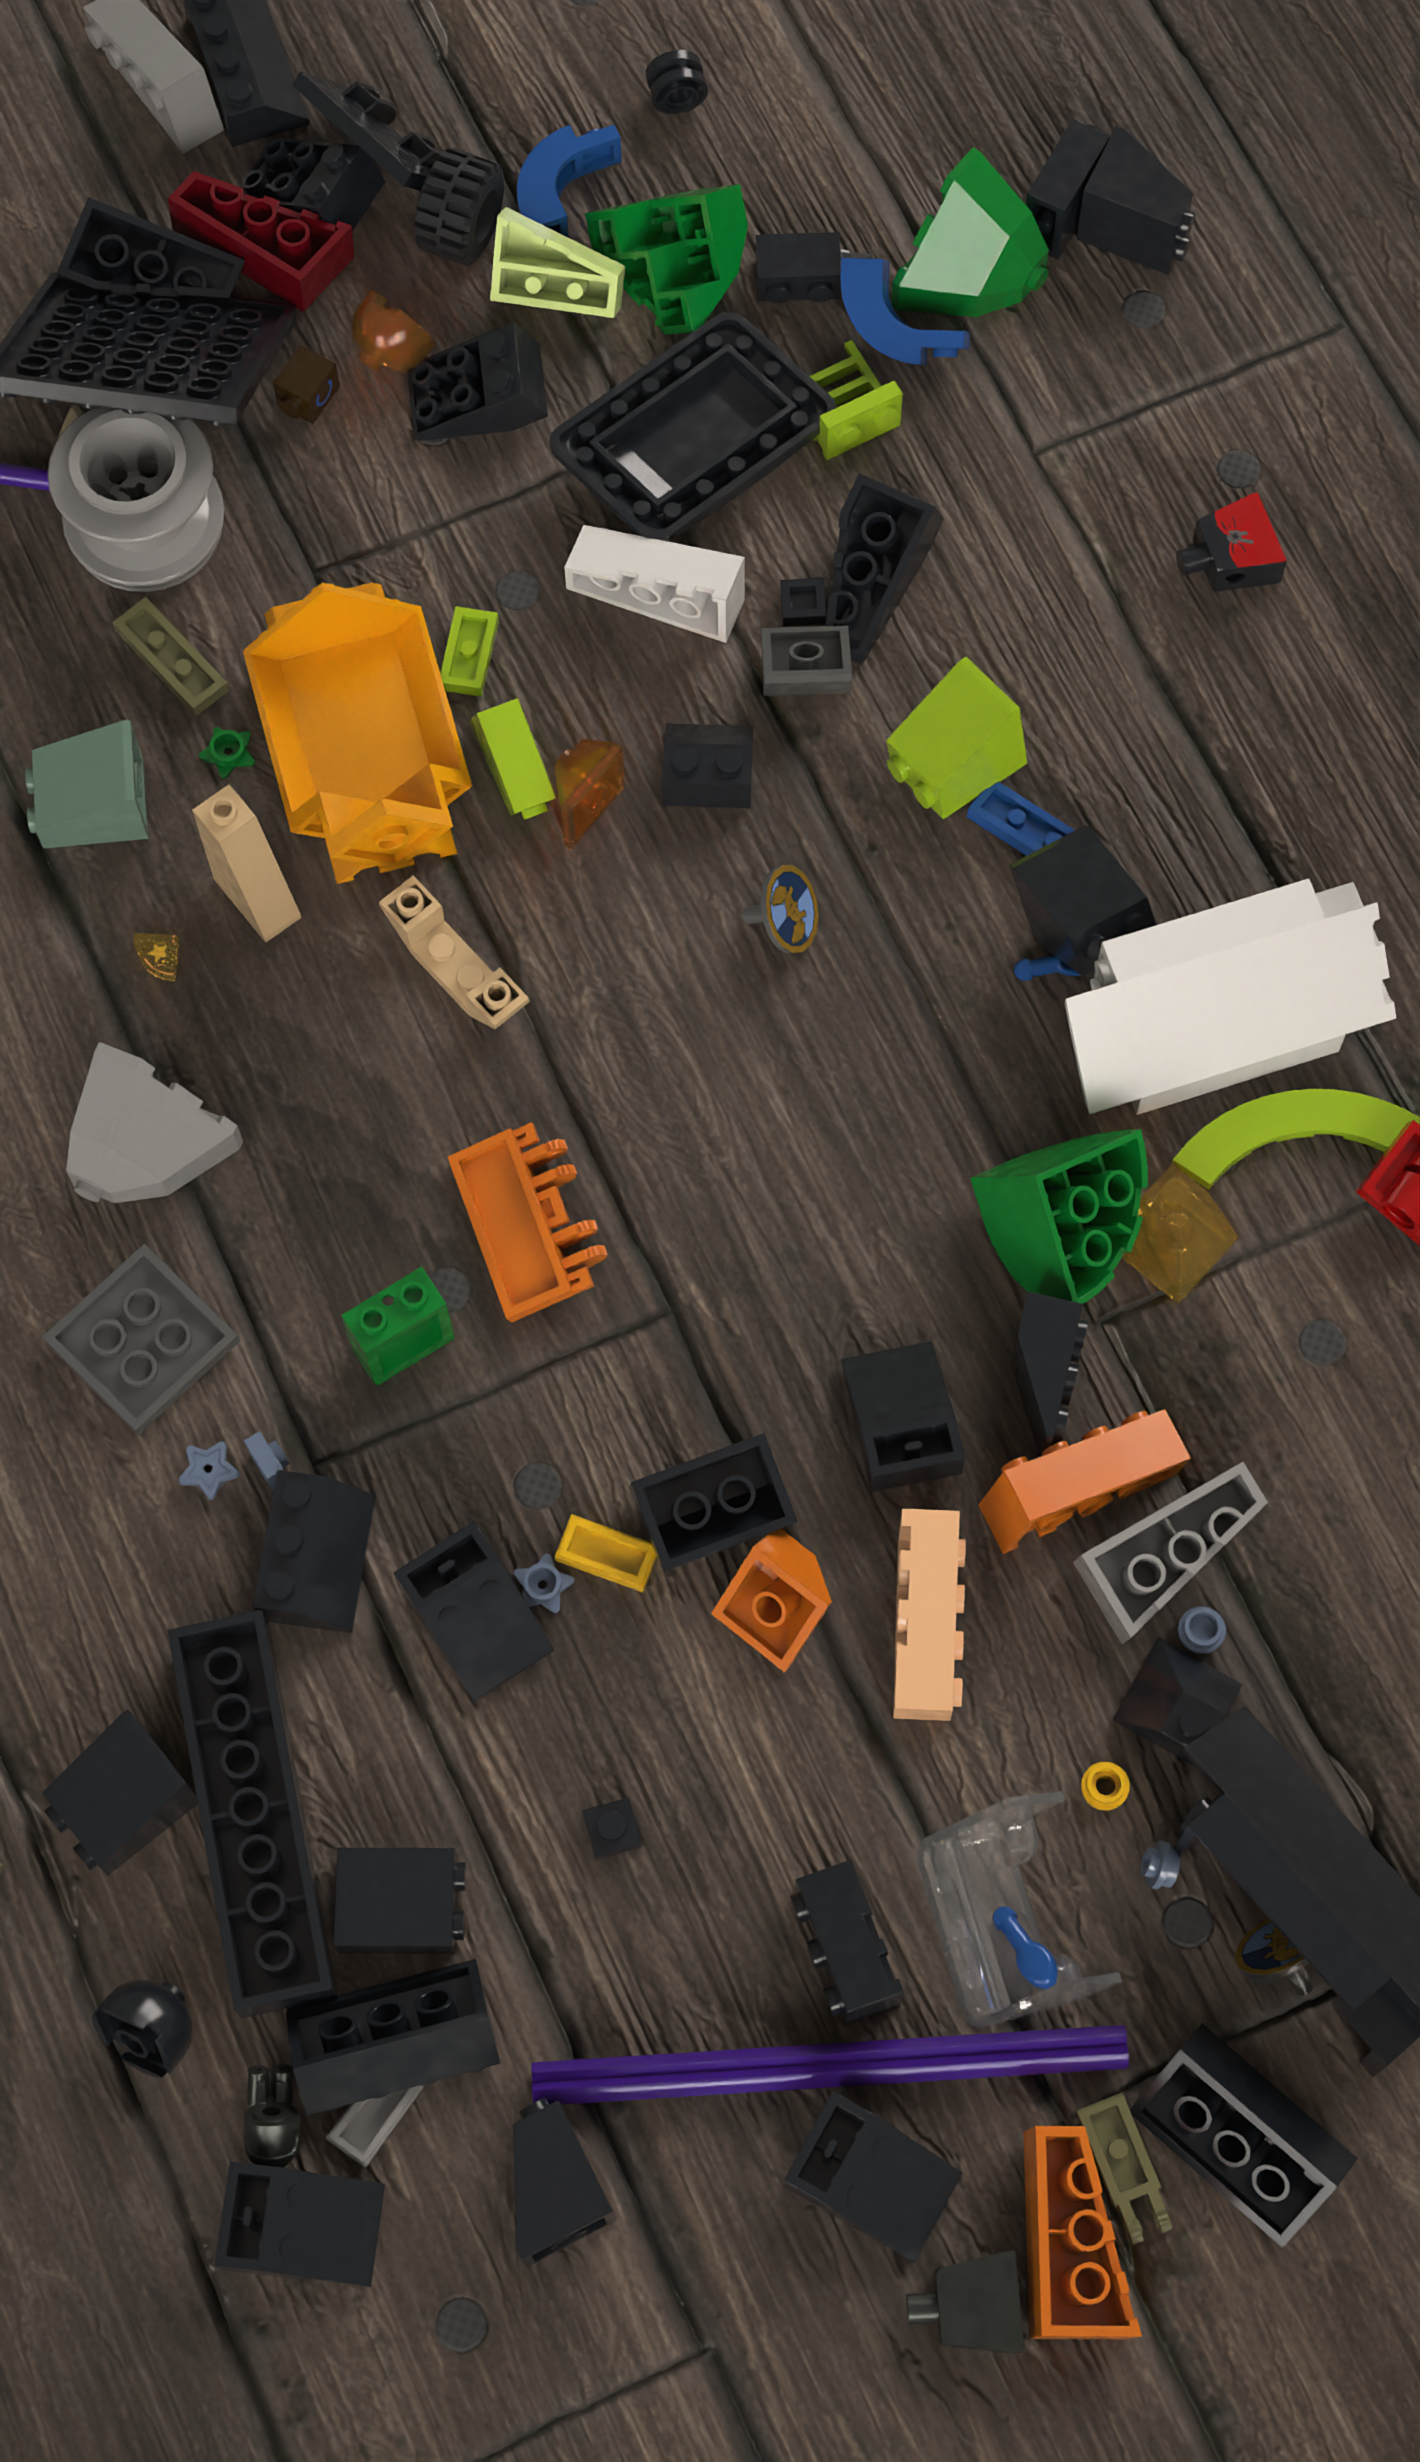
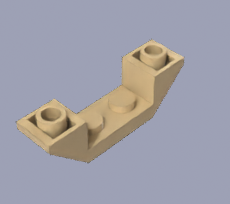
M414 875L379 902V906L410 953L470 1017L496 1029L530 1002L529 997L500 967L493 972L444 920L442 905Z

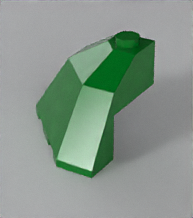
M972 147L947 175L940 189V192H942V204L936 216L927 214L912 243L919 248L918 251L904 266L899 268L892 282L891 304L896 310L978 317L1022 302L1031 290L1038 291L1048 277L1049 270L1046 267L1049 249L1032 212L984 155Z
M740 184L664 195L585 213L592 250L625 266L623 289L638 306L645 304L657 317L654 322L664 335L692 333L701 327L739 273L748 229Z

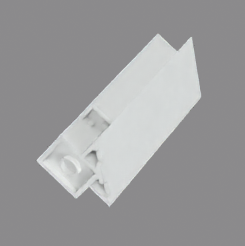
M1308 878L1102 942L1099 958L1094 962L1095 976L1094 979L1090 980L1091 991L1065 999V1009L1083 1096L1089 1114L1132 1102L1136 1115L1339 1052L1346 1034L1396 1019L1394 1002L1390 999L1383 983V979L1390 978L1385 945L1383 942L1378 941L1373 929L1375 920L1380 919L1378 903L1363 906L1354 882L1315 893Z

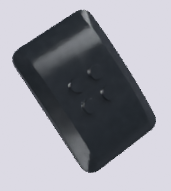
M729 312L715 316L559 425L551 433L549 445L554 457L633 532L647 539L669 541L732 501L820 434V415L835 409L836 404L822 387L748 320L739 314Z

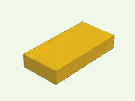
M573 1514L570 1516L555 1554V1561L640 1592H644L657 1558L650 1542Z

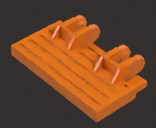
M532 1122L515 1130L509 1128L447 1157L506 1319L511 1323L594 1287L588 1268L604 1261L608 1255L604 1245H595L568 1257L565 1256L563 1249L594 1236L597 1233L598 1227L595 1220L588 1219L553 1233V1229L570 1222L558 1187L574 1180L577 1171L574 1164H566L535 1176L533 1169L561 1157L567 1153L568 1147L565 1139H553L523 1153V1149L540 1142L535 1125Z

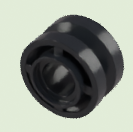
M674 50L666 52L653 59L646 68L645 76L653 106L662 113L678 114L688 112L698 107L708 95V86L703 75L701 60L698 55L691 51Z

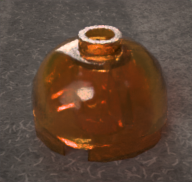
M369 290L359 303L352 317V337L361 349L357 357L375 372H378L381 367L392 372H407L417 367L437 345L436 342L432 341V337L399 308L397 310L391 306L387 308L384 305L387 299L377 292Z

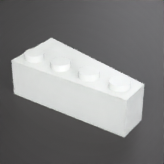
M583 525L564 567L566 589L724 643L728 640L745 600V557L657 539H648L606 528Z

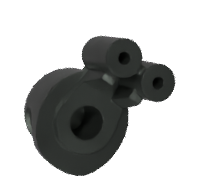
M279 2064L274 2066L272 2071H268V2068L262 2065L248 2068L247 2104L250 2108L244 2113L243 2144L245 2154L253 2164L282 2168L288 2165L298 2153L300 2147V2113L297 2108L291 2106L293 2103V2068L290 2065Z

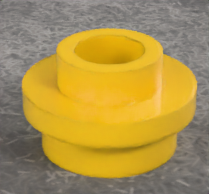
M1111 1762L1093 1764L1086 1770L1081 1781V1792L1086 1802L1095 1809L1102 1811L1113 1810L1121 1806L1130 1790L1129 1779L1125 1771L1120 1766ZM1101 1779L1109 1780L1113 1784L1114 1791L1109 1795H1103L1098 1792L1096 1783Z

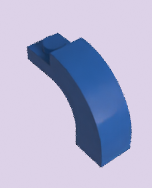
M615 124L602 129L590 130L585 135L575 137L571 126L568 125L551 133L539 142L527 156L519 173L517 182L518 213L569 238L567 215L559 197L565 187L578 177L622 162L621 138Z
M841 258V291L846 311L859 334L876 350L901 362L927 366L928 349H933L932 357L958 358V349L969 350L970 332L919 330L907 325L898 317L889 297L890 261L885 259Z

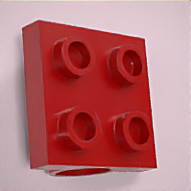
M1412 1120L1406 1123L1355 1192L1420 1246V1125Z

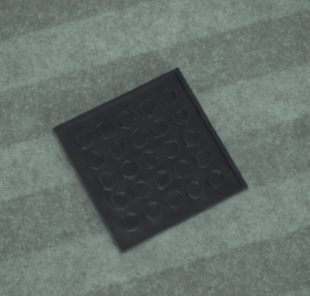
M51 273L0 343V397L22 395L36 397L37 400L44 403H56L59 401L75 402L88 409H97L105 406L120 408L128 414L150 412L164 414L165 417L172 420L195 418L207 420L210 424L225 426L231 423L237 424L296 321V304L231 296L230 301L97 292L59 277L57 273Z

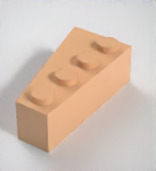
M902 1509L898 1533L894 1719L950 1721L953 1707L962 1706V1678H954V1661L963 1659L964 1643L963 1631H956V1613H964L965 1586L957 1585L958 1567H965L966 1539H959L960 1511Z

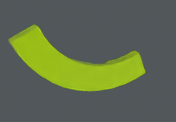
M1336 1089L1285 1091L1246 1102L1222 1114L1203 1127L1185 1144L1172 1160L1171 1166L1210 1190L1219 1177L1232 1165L1265 1144L1294 1138L1314 1137L1315 1134L1343 1136V1139L1362 1143L1385 1153L1406 1123L1414 1120L1420 1125V1117L1385 1100L1356 1092Z

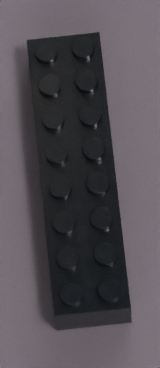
M257 1610L167 1630L234 2011L242 2019L337 1998L338 1994L269 1622L263 1610Z

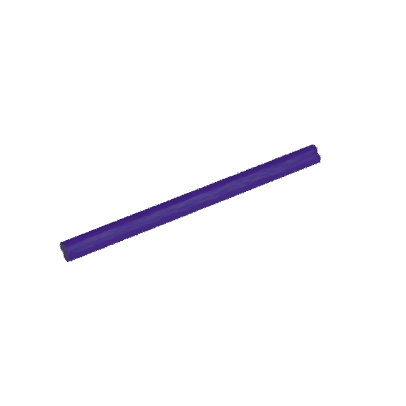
M1125 2025L543 2061L532 2062L531 2064L533 2103L546 2098L549 2105L556 2101H559L561 2105L1127 2069L1129 2067V2053Z

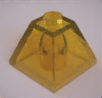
M1172 1164L1140 1199L1138 1216L1143 1217L1140 1230L1131 1252L1124 1253L1122 1258L1179 1304L1237 1241L1238 1236L1210 1194L1177 1166Z

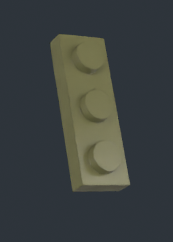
M147 597L143 598L112 622L114 630L195 716H198L229 692L228 683Z

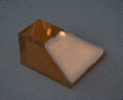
M581 739L573 750L570 748L565 750L555 764L554 769L564 846L570 850L573 849L625 788L623 748L616 742Z

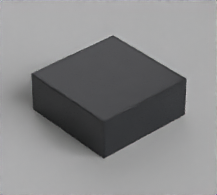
M823 577L780 580L783 626L825 624L826 606Z

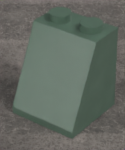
M131 720L119 721L32 750L33 767H26L25 774L28 793H34V806L27 808V818L30 833H37L43 849L148 839L144 759Z

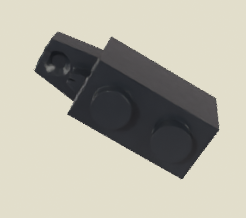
M840 232L756 235L758 302L784 303L793 300L825 302L830 299H841V258L872 259V254L850 253L849 250L840 249Z

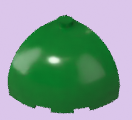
M1141 1129L1099 1133L1051 1145L1014 1158L970 1178L991 1243L1009 1273L1026 1291L1083 1304L1098 1294L1114 1278L1113 1270L1118 1265L1123 1254L1131 1252L1143 1217L1138 1216L1142 1188H1147L1148 1169Z

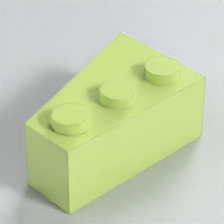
M505 207L497 215L490 301L610 318L616 316L622 305L625 276L624 265L508 207Z

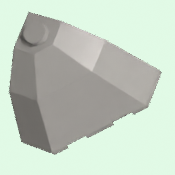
M99 1042L93 1055L71 1127L66 1172L75 1187L74 1191L94 1202H99L100 1198L113 1203L168 1196L240 1149L243 1140L238 1125L225 1116H218L200 1109L203 1101L179 1084L171 1083L169 1088L163 1085L153 1076L155 1068L142 1058Z

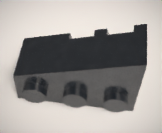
M851 1859L797 1878L795 1880L797 1893L790 1895V1901L799 1924L807 1921L811 1930L813 1940L807 1941L806 1944L812 1963L816 1970L824 1967L830 1986L823 1988V1992L831 2015L834 2017L841 2014L844 2025L847 2026L900 2007L904 1990L900 1980L894 1979L886 1957L888 1950L883 1938H879L872 1919L871 1908Z

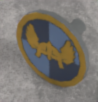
M793 865L776 866L768 873L762 886L761 905L745 907L742 913L743 920L746 924L763 922L769 938L778 949L787 954L800 953L812 944L817 933L819 917L817 898L811 882L803 871Z

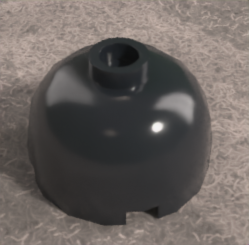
M134 1980L122 1984L106 1997L92 2015L94 2028L107 2046L115 2039L120 2046L129 2051L122 2054L120 2057L122 2060L142 2073L156 2078H163L167 2072L170 2074L190 2047L193 2036L190 2012L184 2004L185 1997L178 1988L167 1982L159 1984L150 1980Z

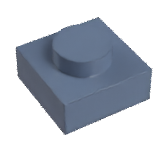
M259 1431L244 1440V1443L271 1490L274 1491L277 1470L284 1471L283 1468L290 1463L277 1441L274 1440L267 1444Z

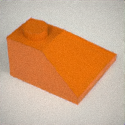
M779 1529L769 1533L752 1547L711 1614L779 1669L786 1672L825 1614L832 1600L816 1556L784 1530Z

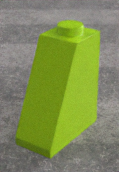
M516 698L476 713L469 722L510 816L521 812L523 819L526 820L549 811L546 803L554 800L556 797L519 699Z

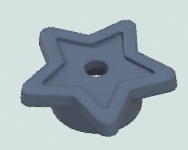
M221 1441L208 1450L190 1445L186 1448L190 1465L180 1476L179 1483L180 1485L197 1486L209 1500H213L218 1489L226 1481L238 1478L240 1472L226 1462L227 1444ZM207 1465H211L213 1467L212 1471L209 1473H206L204 1471V1468Z
M544 1554L540 1561L530 1568L514 1570L515 1577L524 1588L522 1597L528 1607L541 1604L553 1613H558L560 1610V1593L570 1587L575 1580L571 1575L558 1572L550 1554ZM541 1581H545L547 1583V1587L545 1589H540L538 1587V1584Z

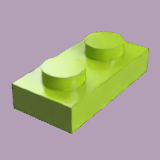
M455 607L440 673L445 691L479 697L483 696L499 624L497 612Z

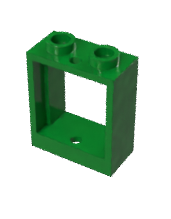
M422 1266L341 1315L351 1348L376 1387L455 1339L447 1304ZM391 1297L393 1298V1303L389 1306L384 1305L383 1299Z

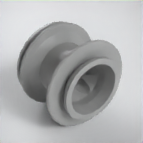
M103 406L97 409H90L77 417L63 431L55 443L48 466L49 490L57 509L62 514L64 535L70 550L86 570L98 580L114 588L130 592L164 590L189 579L209 561L221 537L225 509L222 492L216 478L213 476L211 448L205 434L191 418L172 420L165 417L164 414L150 412L128 414L120 408ZM147 474L155 475L152 478L145 477V475ZM123 479H126V480L123 481L121 484H116V483H118L119 481H121V480H123Z

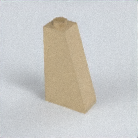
M230 784L192 809L215 882L265 943L301 918V914L258 819Z

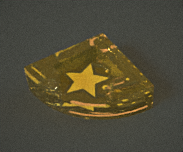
M134 933L135 950L145 969L157 978L175 982L180 946L178 935Z

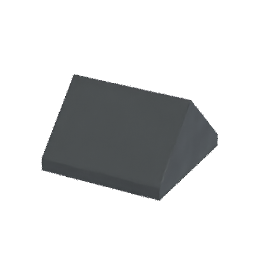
M848 626L761 628L763 696L850 693L852 666Z

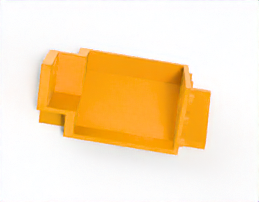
M371 582L351 588L321 583L314 587L311 593L302 600L270 608L264 614L268 629L260 633L258 638L243 650V655L291 833L325 838L337 884L353 881L354 876L358 872L378 866L380 873L415 865L413 857L426 853L439 854L440 858L458 854L451 832L453 824L447 806L470 789L472 783L421 606L401 602L398 599L385 598L382 585Z

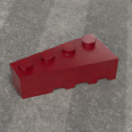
M195 171L168 197L173 231L244 259L245 265L241 272L242 274L288 303L296 304V308L303 312L354 258L351 225L340 221L334 225L319 220V214L305 209L299 213L281 207L279 200L268 196L256 198L244 194V189Z

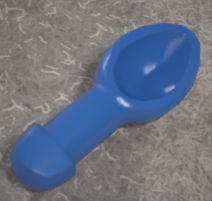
M1055 955L1032 960L1024 958L1017 961L1014 966L1015 976L1022 981H1031L1032 977L1057 972L1070 977L1081 976Z
M1008 1906L998 1907L992 1915L994 1926L998 1931H1002L1016 1951V1964L1022 1976L1030 1984L1038 1988H1053L1057 1983L1058 1977L1057 1963L1054 1956L1044 1945L1030 1939L1017 1920V1913Z

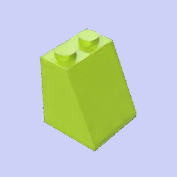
M967 657L961 659L886 740L890 758L887 760V766L893 777L900 783L905 781L913 789L919 803L926 809L931 807L942 819H945L978 797L985 789L997 782H1001L1027 764L1020 707Z

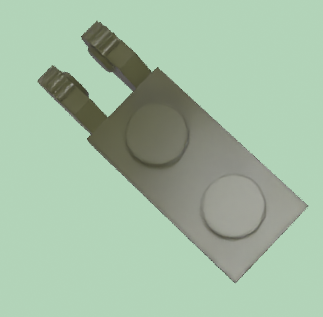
M1123 2093L1076 2110L1075 2114L1080 2126H1085L1094 2161L1113 2208L1117 2207L1121 2222L1131 2244L1143 2241V2231L1129 2201L1146 2195L1152 2220L1160 2232L1164 2233L1171 2230V2221L1159 2193L1161 2185Z

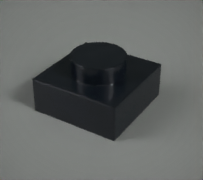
M629 1797L582 1810L596 1860L642 1847Z

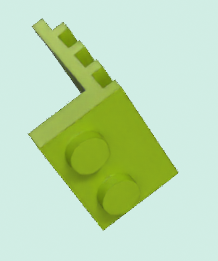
M852 340L844 343V348L849 354V358L809 376L820 387H824L859 370L862 375L861 377L828 392L835 401L836 406L868 390H872L820 415V434L813 440L818 441L823 449V456L826 460L836 457L901 425L902 391L895 380L881 386Z

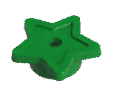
M215 727L209 747L200 752L199 757L203 761L216 764L220 777L226 779L236 767H252L255 760L247 750L251 733L249 731L237 733L232 730H222L219 727ZM227 749L233 751L230 755L224 753Z

